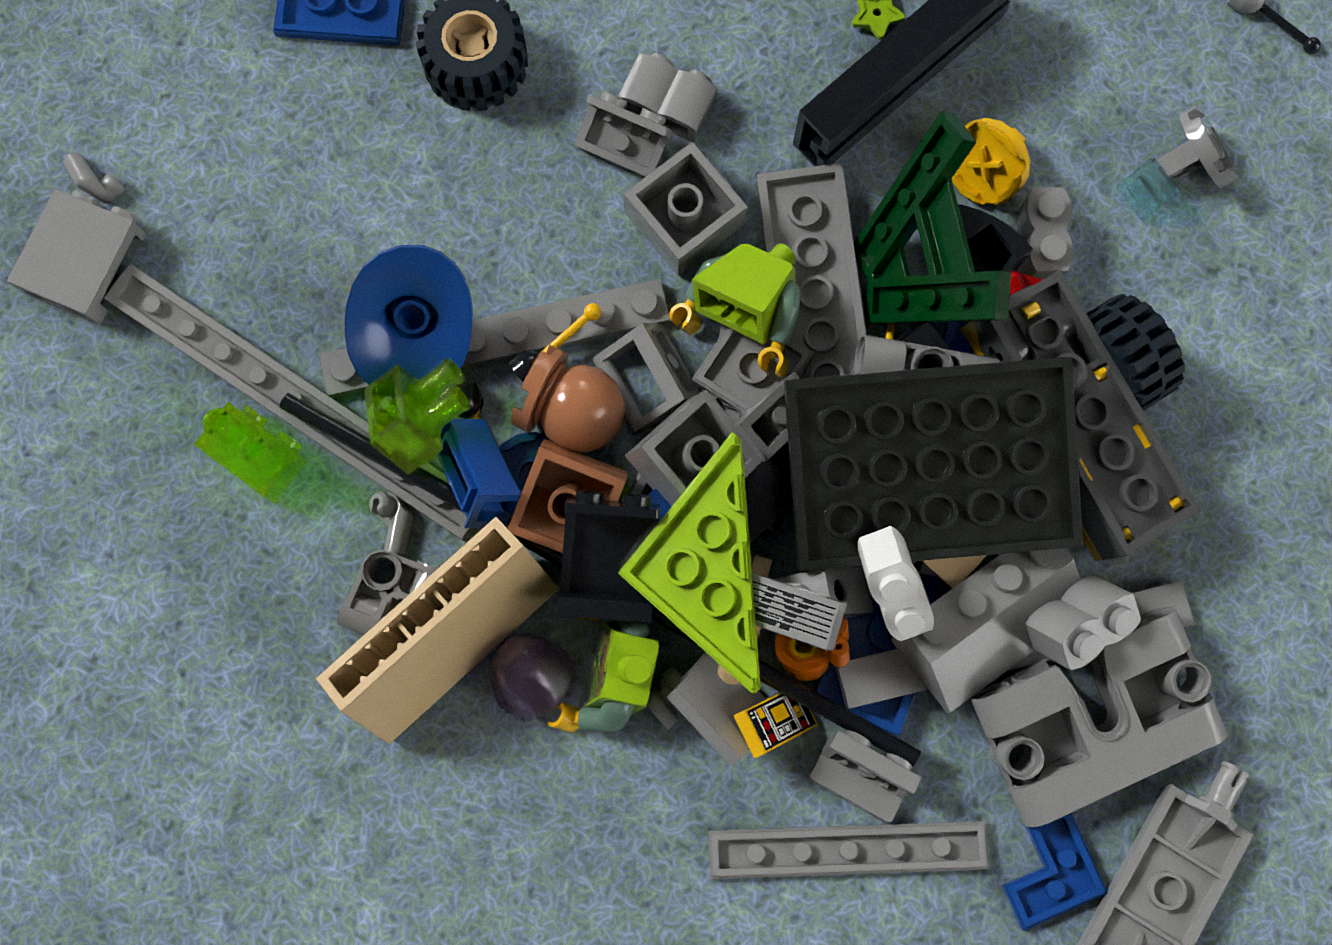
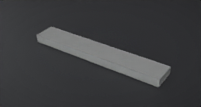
M986 821L708 831L710 879L989 869Z

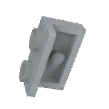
M603 91L601 98L589 94L586 103L590 104L574 146L645 177L658 168L674 133L664 126L667 118L644 108L640 116L625 110L626 100Z
M838 730L827 739L809 775L810 781L884 823L892 822L902 800L915 793L922 777L911 771L913 766L905 759L891 753H887L885 757L869 748L871 742L864 736L850 730H846L845 734Z

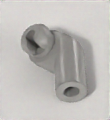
M71 153L64 158L63 165L75 185L99 201L112 203L115 202V197L124 193L125 187L115 174L108 173L100 180L80 153Z
M377 492L371 497L369 508L388 528L384 550L405 556L413 524L412 513L402 500L393 493Z

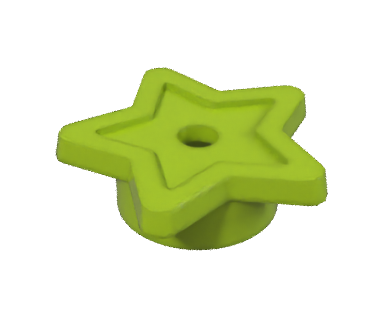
M856 0L860 11L852 20L851 26L854 28H864L872 32L878 40H882L890 25L905 20V14L892 5V0ZM875 10L880 11L881 15L875 16L873 12Z

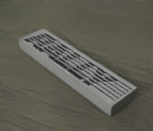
M752 572L756 626L825 650H834L847 603Z

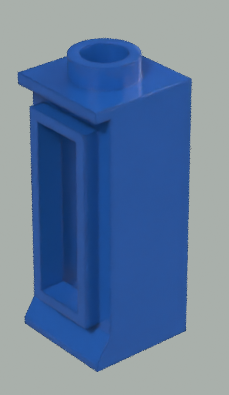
M443 419L431 452L432 455H437L458 505L467 517L464 528H484L495 517L507 527L510 520L506 512L503 511L500 502L518 501L521 494L485 419Z

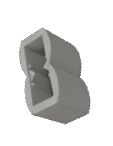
M639 53L618 97L627 101L625 110L639 116L643 108L667 118L664 126L672 130L673 134L695 143L716 99L717 86L712 83V80L706 74L700 71L691 70L687 72L678 70L674 67L672 61L664 55L652 53L651 55Z
M1033 187L1022 203L1017 214V232L1033 250L1019 268V273L1045 279L1059 270L1062 271L1064 276L1069 271L1073 260V244L1066 228L1071 218V202L1064 187Z
M1088 576L1072 585L1060 600L1050 601L1038 608L1028 618L1025 625L1034 650L1067 669L1074 670L1094 660L1104 649L1105 645L1114 644L1127 637L1138 626L1141 618L1134 594L1097 576Z

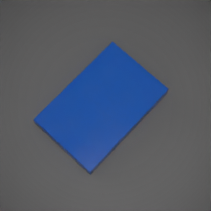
M277 0L273 33L276 37L400 46L405 0Z

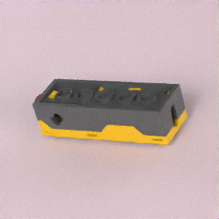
M1059 270L1045 279L1012 271L1009 319L1003 321H971L960 328L975 355L997 358L1000 362L1072 357L1083 541L1095 561L1128 556L1200 512L1201 509L1117 365L1099 338L1096 329L1062 271Z

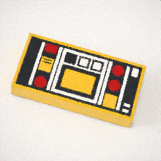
M778 693L733 715L754 759L818 726L810 709L782 693Z

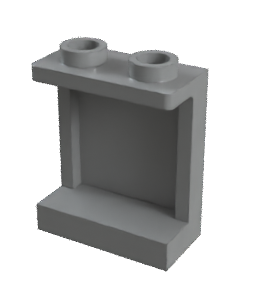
M54 189L7 282L28 296L101 325L108 310L100 303L133 238L143 241L146 233L136 224L138 218L122 208L113 206L111 211L99 207L97 200L83 192L74 190L72 195Z

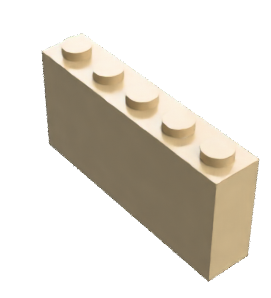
M495 517L322 672L316 680L342 713L390 744L557 592L559 587L518 539Z

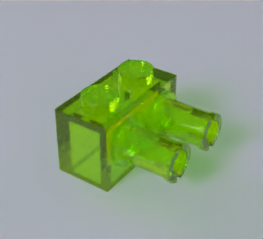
M446 358L443 363L419 380L397 364L364 389L371 445L407 474H410L422 464L429 463L443 450L440 435L441 428L471 408L468 398L457 387L458 384H462L465 381L463 378L464 374L459 366L452 359Z
M229 402L223 408L210 410L203 419L205 431L194 445L263 497L275 503L307 463L298 454L302 446L282 430H280L276 437L265 430L263 426L268 420L247 404L241 411Z

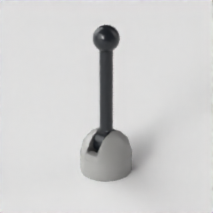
M1229 0L1227 3L1242 14L1260 11L1302 43L1303 50L1308 54H1315L1321 48V42L1318 38L1305 35L1267 6L1265 0Z

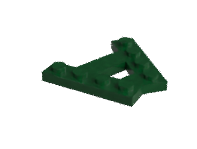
M946 111L939 113L854 242L856 262L868 279L866 323L899 324L927 321L934 323L1003 321L1009 319L1011 272H975L952 177L976 144V140L955 113ZM917 228L929 275L910 276L904 246Z

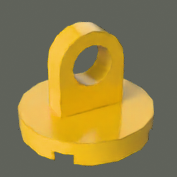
M982 118L970 121L964 126L976 140V144L952 177V183L960 194L974 203L982 205L986 203L1003 204L1022 190L1029 177L1030 158L1025 145L1027 139L1015 127L1011 128L1000 120Z

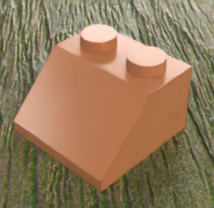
M544 439L538 449L507 529L516 536L563 554L564 506L568 497L576 498V491L585 490L603 492L604 500L618 501L626 483L628 472L582 453L565 449L554 442Z

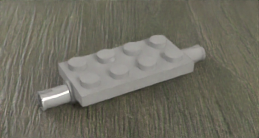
M1223 761L1205 797L1200 795L1196 798L1173 784H1165L1109 885L1108 893L1103 896L1077 945H1195L1254 834L1237 825L1233 820L1235 815L1231 812L1251 776L1245 771L1239 773V767Z

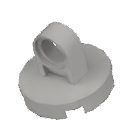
M1197 104L1179 114L1189 141L1161 156L1150 165V169L1159 186H1163V181L1178 174L1182 178L1204 166L1209 176L1219 188L1238 179V175L1230 170V168L1234 167V164L1213 126L1205 128L1201 118L1205 117V113Z

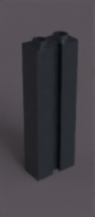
M928 0L800 109L793 145L813 166L833 164L1004 16L1010 1Z

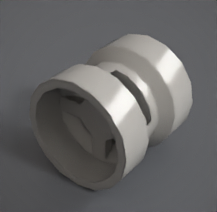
M669 666L661 674V681L657 684L659 687L656 689L651 687L646 705L667 730L678 721L677 712L679 711L666 697L682 679L681 674L673 666Z

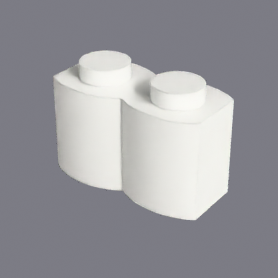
M889 526L860 537L858 540V552L872 597L880 605L889 633L897 640L903 641L933 630L934 616L920 574L913 566L906 542L901 533L894 527Z

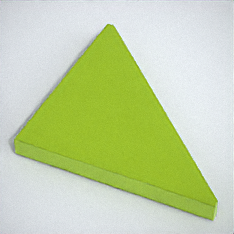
M732 432L618 574L752 694H756L760 690L761 685L742 439Z

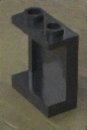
M576 491V498L568 497L564 506L565 527L557 616L651 623L653 604L622 578L618 572L659 523L660 504H651V496L623 494V501L604 500L603 492Z

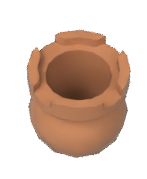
M549 345L547 353L542 351L522 384L521 388L528 391L529 394L523 409L513 408L511 416L512 426L530 433L536 426L541 424L547 438L551 442L582 454L604 448L622 429L626 415L624 396L617 382L601 368L585 364L567 367V352Z

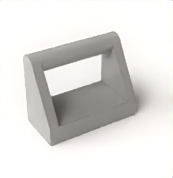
M641 323L592 359L597 368H601L617 382L624 396L625 420L633 435L666 419L686 400L700 393L698 387L692 383L689 371L661 323ZM636 347L667 400L645 416L642 415L613 362V359Z

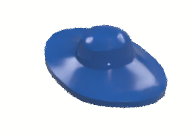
M399 245L379 252L363 265L352 283L346 304L345 341L348 356L356 373L372 389L390 396L415 397L430 393L446 385L459 372L465 362L470 346L473 304L467 281L456 263L441 251L425 245Z

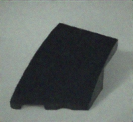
M958 204L970 253L975 252L988 271L1017 272L1033 250L1027 241L1012 227L995 216L979 209Z

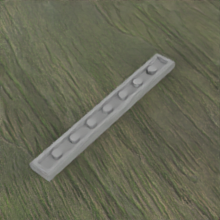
M1182 581L1132 593L1136 600L1139 615L1158 608L1174 606L1183 627L1195 625ZM899 649L853 659L844 667H835L846 709L929 690L908 664ZM1034 650L1009 670L1035 664L1042 660L1048 661L1052 659Z

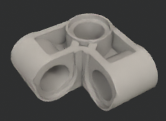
M386 550L372 552L362 562L352 589L348 592L342 603L337 618L338 625L365 635L397 606L398 600L400 602L404 600L434 573L437 568L420 561L414 562ZM391 560L395 565V576L390 582L380 584L376 579V568L383 561Z

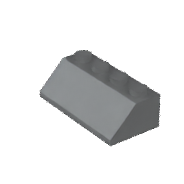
M1065 548L1000 554L930 604L934 616L933 630L903 641H899L894 637L890 640L899 649L908 664L947 714H950L1034 651L1025 623L1038 608L1050 601L1060 600L1072 585L1081 580L1075 561Z

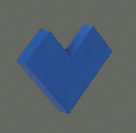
M1072 813L1042 826L1026 827L1043 867L1001 885L1017 922L1023 931L1108 893Z

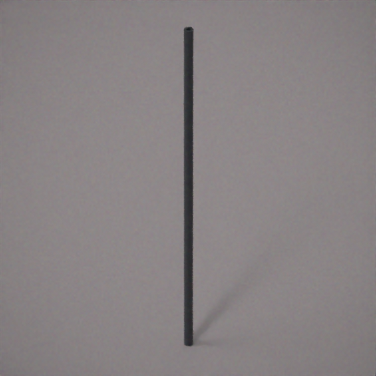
M287 393L281 400L280 409L461 511L449 483L290 393ZM514 535L525 548L562 568V553ZM653 605L652 620L696 644ZM759 659L761 682L845 730H850L864 736L872 745L882 751L897 755L908 761L912 766L916 764L921 754L920 750Z

